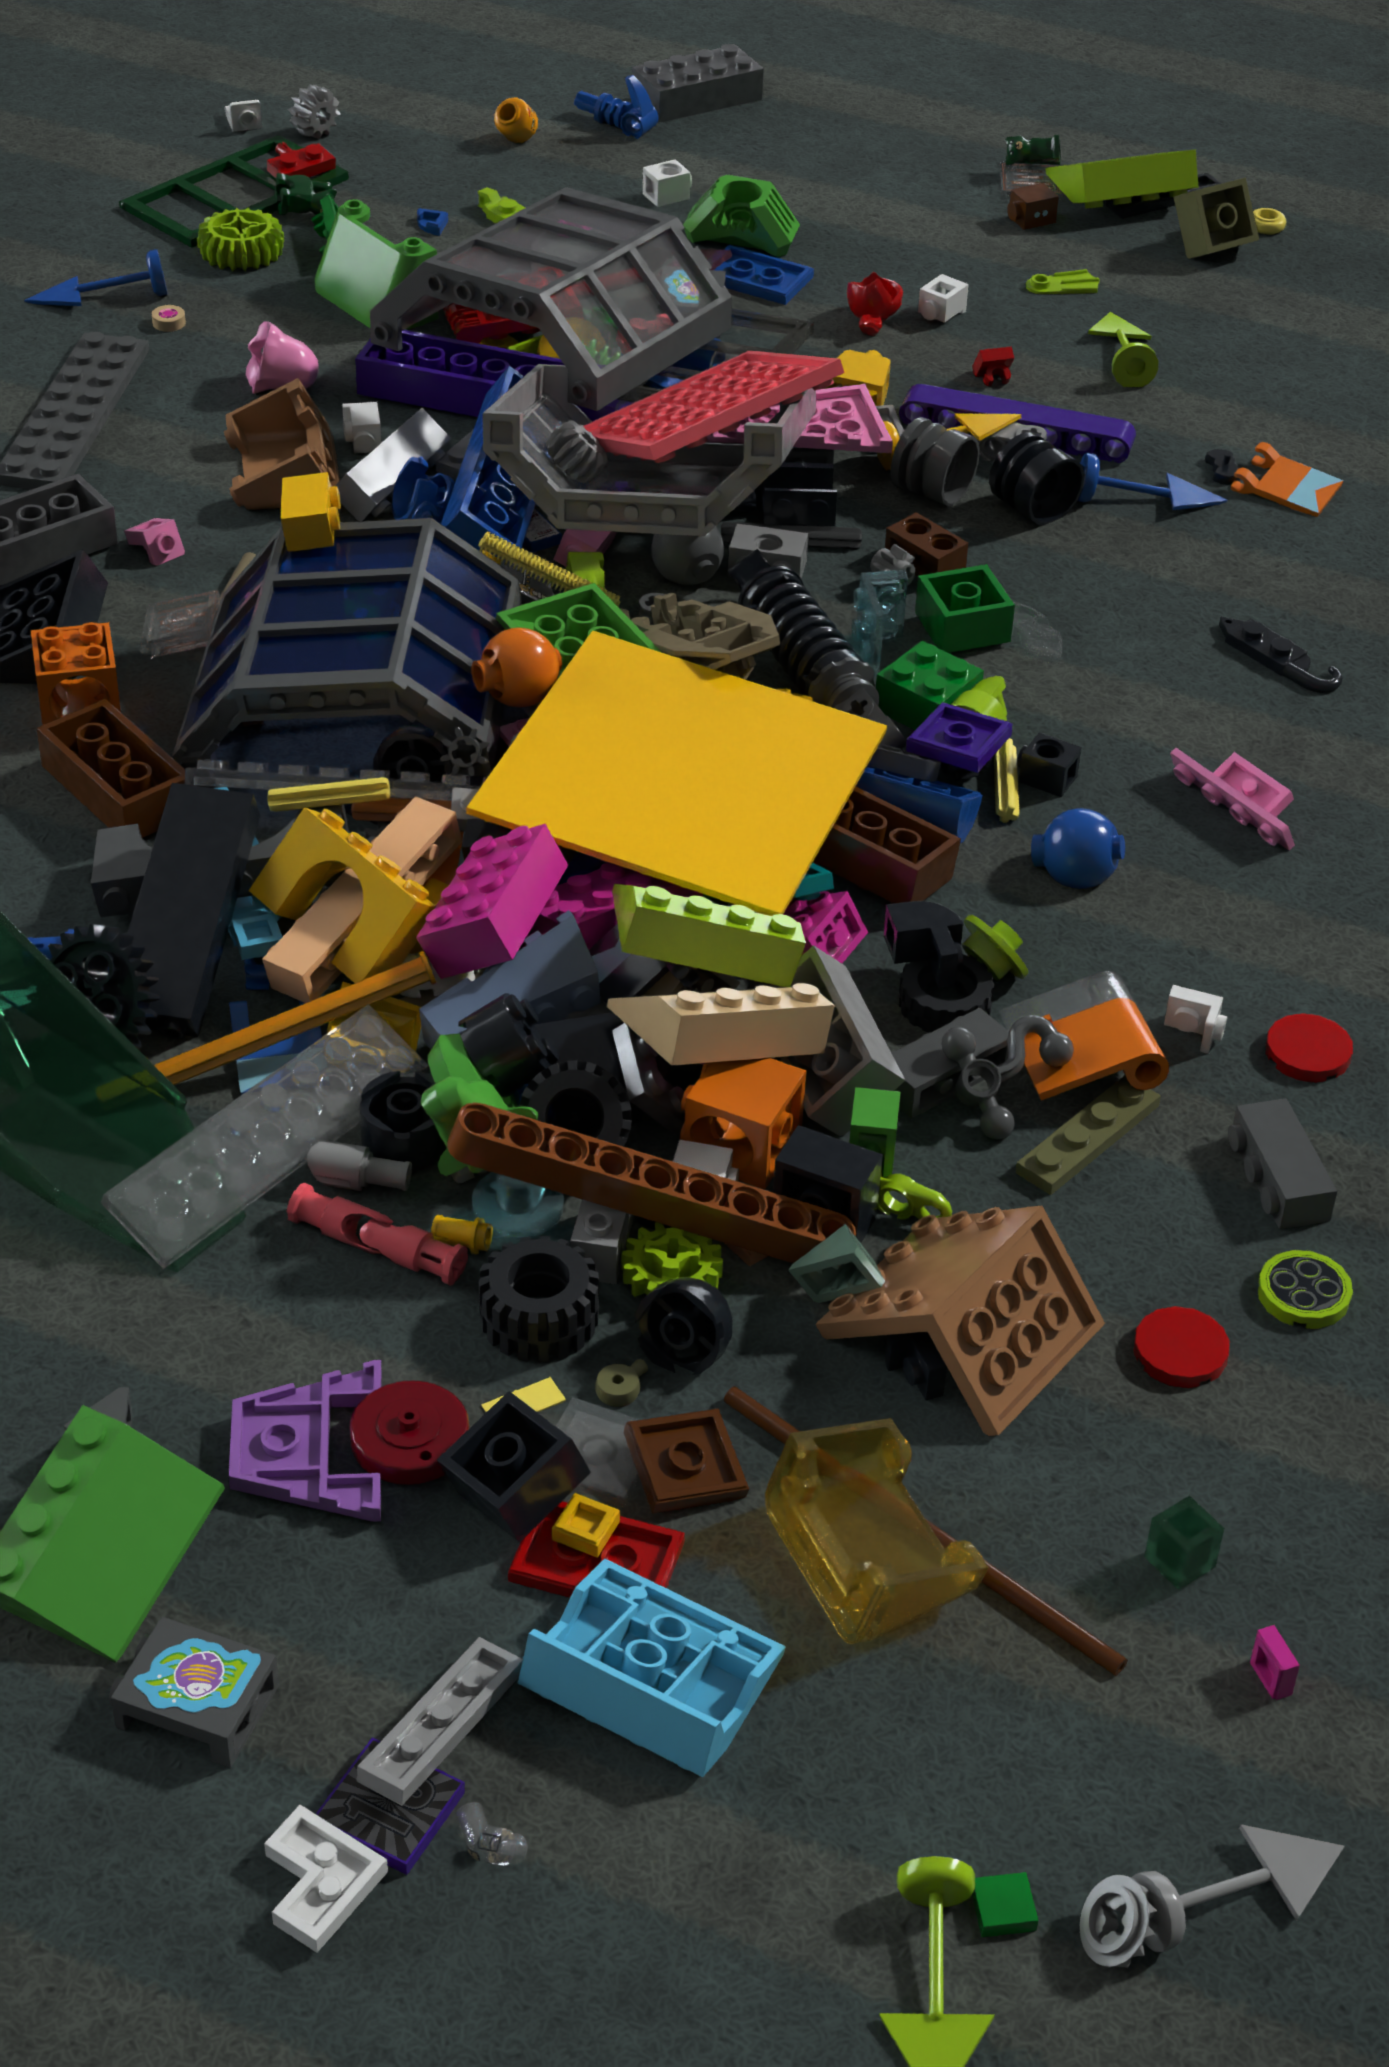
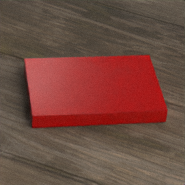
M562 1501L521 1541L508 1570V1582L570 1598L575 1587L602 1560L607 1559L667 1588L685 1542V1533L620 1516L619 1524L597 1558L552 1540V1527L568 1504V1502Z

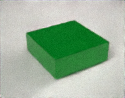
M1026 1872L975 1878V1889L972 1893V1898L982 1937L1037 1931L1039 1920Z

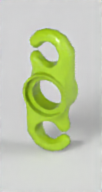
M891 1174L886 1178H880L877 1209L881 1210L884 1214L890 1215L892 1212L897 1214V1218L901 1220L908 1219L911 1215L921 1219L930 1215L925 1206H933L941 1213L936 1218L952 1216L951 1205L941 1193L918 1184L903 1174ZM889 1191L899 1192L906 1197L908 1203L899 1202L890 1195Z

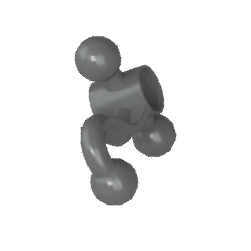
M1024 1016L1012 1024L1007 1038L1008 1058L1004 1063L997 1066L987 1059L975 1058L973 1053L976 1050V1040L969 1029L954 1027L949 1029L942 1037L941 1045L943 1052L948 1058L958 1061L962 1070L955 1083L956 1096L961 1103L968 1107H980L982 1111L980 1117L981 1131L990 1139H1005L1014 1130L1013 1114L1007 1108L998 1105L994 1094L1002 1082L1011 1079L1022 1069L1025 1061L1024 1040L1028 1033L1033 1032L1041 1037L1042 1041L1040 1042L1039 1052L1046 1064L1054 1067L1063 1066L1073 1057L1074 1048L1070 1038L1065 1034L1057 1032L1053 1024L1042 1016ZM978 1075L984 1078L987 1082L988 1090L984 1092L974 1090L969 1085L968 1076Z

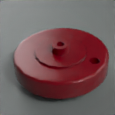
M412 1380L387 1384L368 1394L355 1408L350 1422L352 1452L364 1470L368 1473H380V1478L383 1481L405 1485L433 1481L446 1475L437 1459L469 1429L468 1413L458 1397L439 1385Z

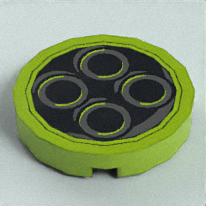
M1291 1250L1276 1254L1265 1262L1258 1280L1259 1300L1268 1313L1283 1323L1292 1326L1294 1322L1306 1324L1305 1328L1319 1329L1338 1322L1346 1315L1353 1295L1352 1282L1344 1268L1331 1258L1313 1251Z

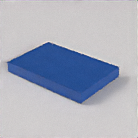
M728 245L709 263L712 267L710 270L726 271V288L784 305L814 277V269L812 267L733 245Z

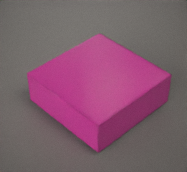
M1275 1625L1259 1629L1250 1664L1272 1699L1278 1700L1291 1696L1300 1665Z

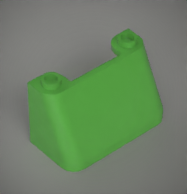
M353 199L346 201L337 210L315 275V290L318 294L370 328V310L421 263L437 255V250L416 237L407 238L396 245L362 224L369 220L370 208L362 201ZM438 311L404 330L409 331L439 319Z

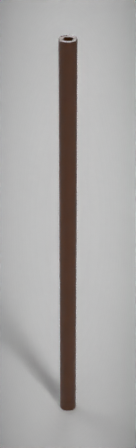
M736 1386L728 1390L724 1397V1402L1107 1671L1117 1676L1126 1667L1128 1659Z

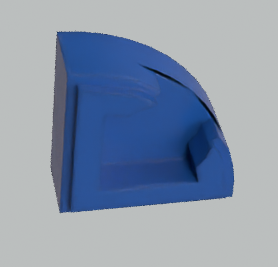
M419 208L417 210L418 226L427 233L440 236L448 223V213Z

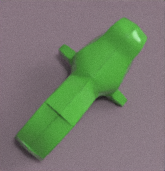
M446 1034L438 1037L428 1054V1064L435 1084L424 1091L421 1105L433 1120L446 1147L460 1109L468 1103H483L538 1120V1112L532 1107H518L514 1094L507 1098L499 1095L494 1088L499 1084L493 1075H489L486 1078L481 1075L469 1056L460 1034ZM448 1148L440 1156L438 1163L440 1173L445 1176L456 1173L465 1167H468L472 1173L476 1174L485 1171L484 1169L456 1160L450 1154Z

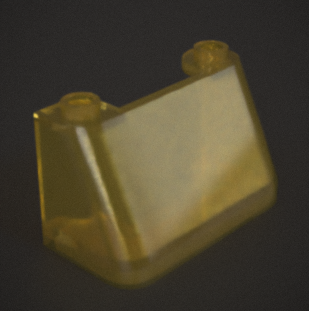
M892 1418L790 1433L765 1492L766 1510L772 1524L844 1642L850 1645L875 1640L976 1590L989 1568L983 1560L981 1553L967 1540L951 1542L946 1550L942 1546L902 1483L908 1465L911 1462L912 1453L908 1441L903 1437Z

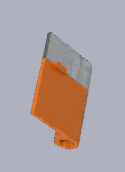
M1099 972L999 1010L1008 1031L1012 1024L1021 1017L1029 1015L1042 1016L1053 1024L1057 1032L1067 1035L1073 1043L1074 1052L1071 1060L1063 1066L1054 1067L1046 1064L1040 1056L1041 1037L1033 1032L1025 1036L1024 1067L1041 1101L1123 1070L1130 1085L1139 1090H1149L1159 1086L1169 1073L1168 1061L1120 975L1115 972Z

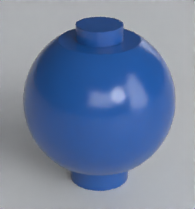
M1086 808L1067 810L1056 816L1048 824L1044 834L1033 835L1031 842L1032 862L1035 867H1045L1049 875L1056 882L1064 886L1078 889L1092 888L1105 882L1116 870L1119 859H1124V836L1118 835L1114 824L1097 811Z

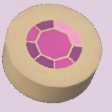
M175 305L157 307L152 311L153 327L164 332L177 331L186 324L185 311Z

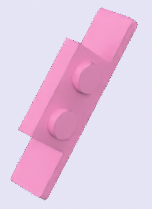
M1178 748L1170 752L1175 766L1173 772L1182 783L1187 786L1194 783L1201 788L1202 794L1209 802L1216 806L1220 803L1224 804L1229 808L1230 814L1240 824L1246 826L1248 823H1251L1258 828L1260 836L1270 845L1275 846L1279 843L1289 851L1295 846L1289 827L1276 818L1294 800L1292 792L1235 752L1213 773Z

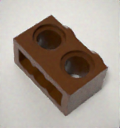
M916 512L886 528L885 548L891 550L893 544H896L912 555L915 559L911 564L915 567V575L917 577L919 575L966 568L969 543Z

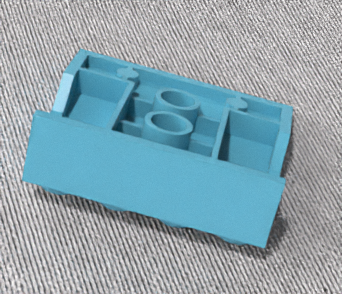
M604 1559L575 1587L560 1621L547 1634L533 1629L528 1634L518 1684L545 1699L551 1700L583 1716L588 1721L596 1723L630 1740L632 1743L664 1757L679 1767L704 1777L729 1747L783 1657L786 1646Z

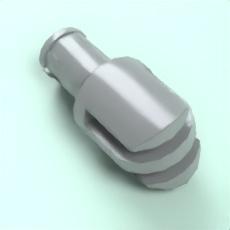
M321 1141L313 1145L307 1154L308 1166L316 1181L325 1186L362 1191L363 1187L366 1188L368 1184L407 1191L412 1176L411 1162L373 1157L369 1147Z

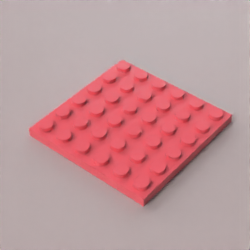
M747 351L590 422L583 427L592 433L606 453H613L614 456L626 455L627 458L638 457L641 461L654 460L655 463H661L676 456L675 451L684 446L694 448L708 441L707 436L718 431L719 434H723L737 429L740 426L739 421L749 416L750 419H757L771 412L770 407L780 402L782 405H786L800 400L803 397L802 392L813 388V390L826 388L834 383V377L845 372L841 360L838 358Z

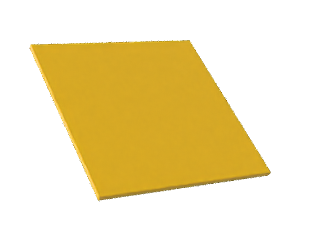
M592 630L466 807V814L512 830L520 826L532 828L546 824L557 845L566 849H571L602 861L637 871L643 875L717 898L723 902L746 906L759 914L769 916L784 914L887 731V725Z

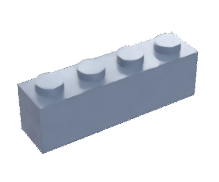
M570 910L557 917L558 925L542 935L539 931H536L524 939L526 946L516 953L513 960L488 966L483 974L474 981L466 977L419 1008L423 1040L428 1047L432 1049L440 1035L461 1034L466 1031L467 1028L458 1026V1022L504 993L515 995L519 1002L527 999L539 1018V1022L535 1024L564 1020L569 1018L568 1014L585 1011L600 1004L598 970L575 917Z

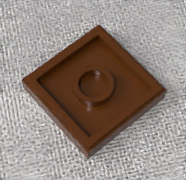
M719 1408L626 1422L623 1433L652 1514L729 1502L747 1497L749 1487Z

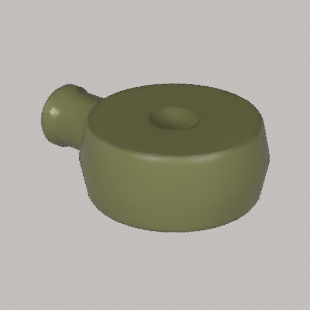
M637 1359L630 1367L624 1364H612L604 1367L598 1373L595 1381V1390L598 1398L603 1403L613 1407H622L634 1402L641 1388L639 1377L648 1371L647 1364L642 1359Z

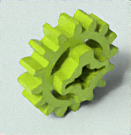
M655 1222V1231L652 1232L641 1227L638 1229V1239L628 1238L626 1241V1251H622L621 1270H623L624 1284H632V1295L634 1297L644 1293L648 1295L663 1282L680 1277L704 1280L718 1289L719 1278H722L723 1274L721 1246L712 1245L711 1238L699 1236L675 1227L665 1228L663 1224Z

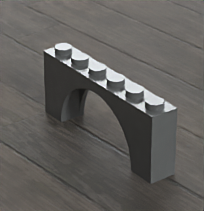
M344 804L309 808L319 813L324 808L332 811L345 821L342 828L349 833ZM299 809L292 821L276 835L251 847L238 898L254 896L249 892V889L303 809ZM138 824L97 830L91 886L100 918L134 913L152 852V848L143 841ZM345 870L332 876L324 885L333 884Z

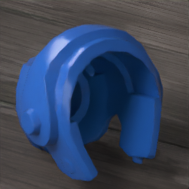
M422 456L419 458H409L399 472L392 495L394 519L433 518L441 524L455 484L454 480L443 473L428 476L425 474L429 468L428 462Z

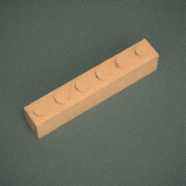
M415 796L403 810L397 813L394 820L371 841L373 847L370 851L377 857L382 855L401 868L398 875L405 881L411 879L422 886L462 843L456 812ZM352 869L345 870L262 958L272 989L308 1003L319 998L342 973L331 961L356 926L363 907L362 886L358 876Z

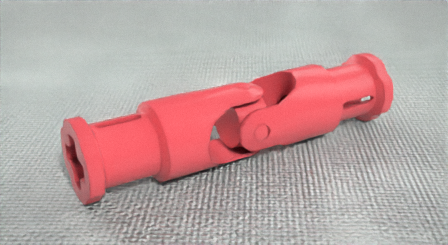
M307 1183L300 1184L289 1200L287 1207L289 1221L296 1224L303 1221L320 1228L323 1235L371 1254H383L392 1262L415 1272L423 1269L442 1277L443 1283L450 1286L455 1283L466 1267L468 1260L467 1247L460 1244L454 1247L435 1240L432 1233L412 1225L394 1226L392 1225L393 1220L380 1212L339 1196L333 1199L314 1192L313 1186ZM366 1215L371 1217V1219L360 1229L361 1242L356 1236V1229L361 1216Z

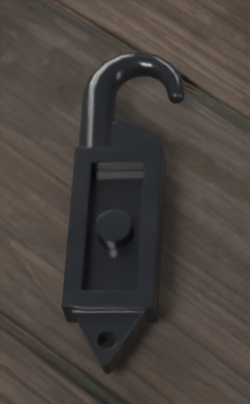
M1220 617L1219 626L1226 637L1225 643L1280 676L1287 677L1307 690L1320 693L1336 690L1342 684L1343 676L1333 666L1328 668V672L1333 676L1329 680L1318 679L1308 673L1311 661L1307 651L1295 645L1291 640L1268 629L1262 623L1251 618L1247 621Z

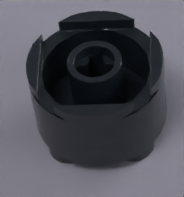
M504 993L458 1022V1026L467 1028L460 1035L473 1063L484 1078L489 1075L494 1076L499 1083L494 1088L503 1098H507L525 1087L539 1072L560 1060L553 1043L547 1037L542 1039L534 1024L539 1022V1018L527 999L519 1002L515 995Z
M400 1071L389 1072L373 1079L363 1089L360 1103L362 1146L369 1147L373 1157L411 1162L412 1174L417 1170L428 1168L440 1160V1156L447 1147L441 1139L433 1120L421 1105L424 1091L435 1084L432 1075L415 1071V1077H400Z

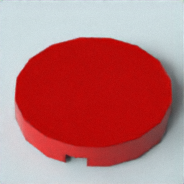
M1301 1013L1287 1015L1274 1022L1267 1034L1265 1053L1269 1060L1270 1057L1276 1063L1275 1068L1282 1074L1300 1081L1316 1083L1326 1081L1327 1076L1336 1074L1337 1078L1344 1074L1351 1063L1353 1041L1347 1031L1335 1021L1320 1015Z
M1173 1306L1157 1309L1142 1319L1136 1328L1133 1353L1137 1362L1139 1358L1140 1362L1145 1366L1144 1371L1153 1379L1169 1386L1192 1388L1200 1386L1202 1381H1207L1211 1378L1210 1382L1220 1377L1227 1366L1230 1340L1224 1328L1211 1316L1193 1308Z

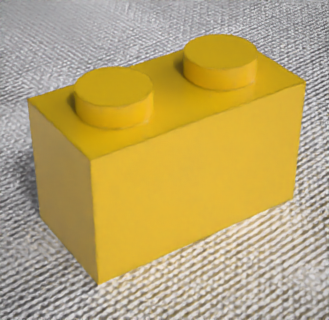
M328 472L282 478L281 524L288 552L334 546V531L340 530L338 509H341L338 487H331Z

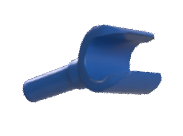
M254 958L245 959L246 989L269 990V980L264 964L256 965Z

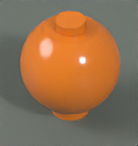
M510 628L495 635L485 646L481 660L472 663L471 674L473 683L479 692L489 691L492 697L502 704L518 708L529 707L541 702L555 684L559 671L562 669V658L559 650L554 648L550 641L539 632L529 628Z

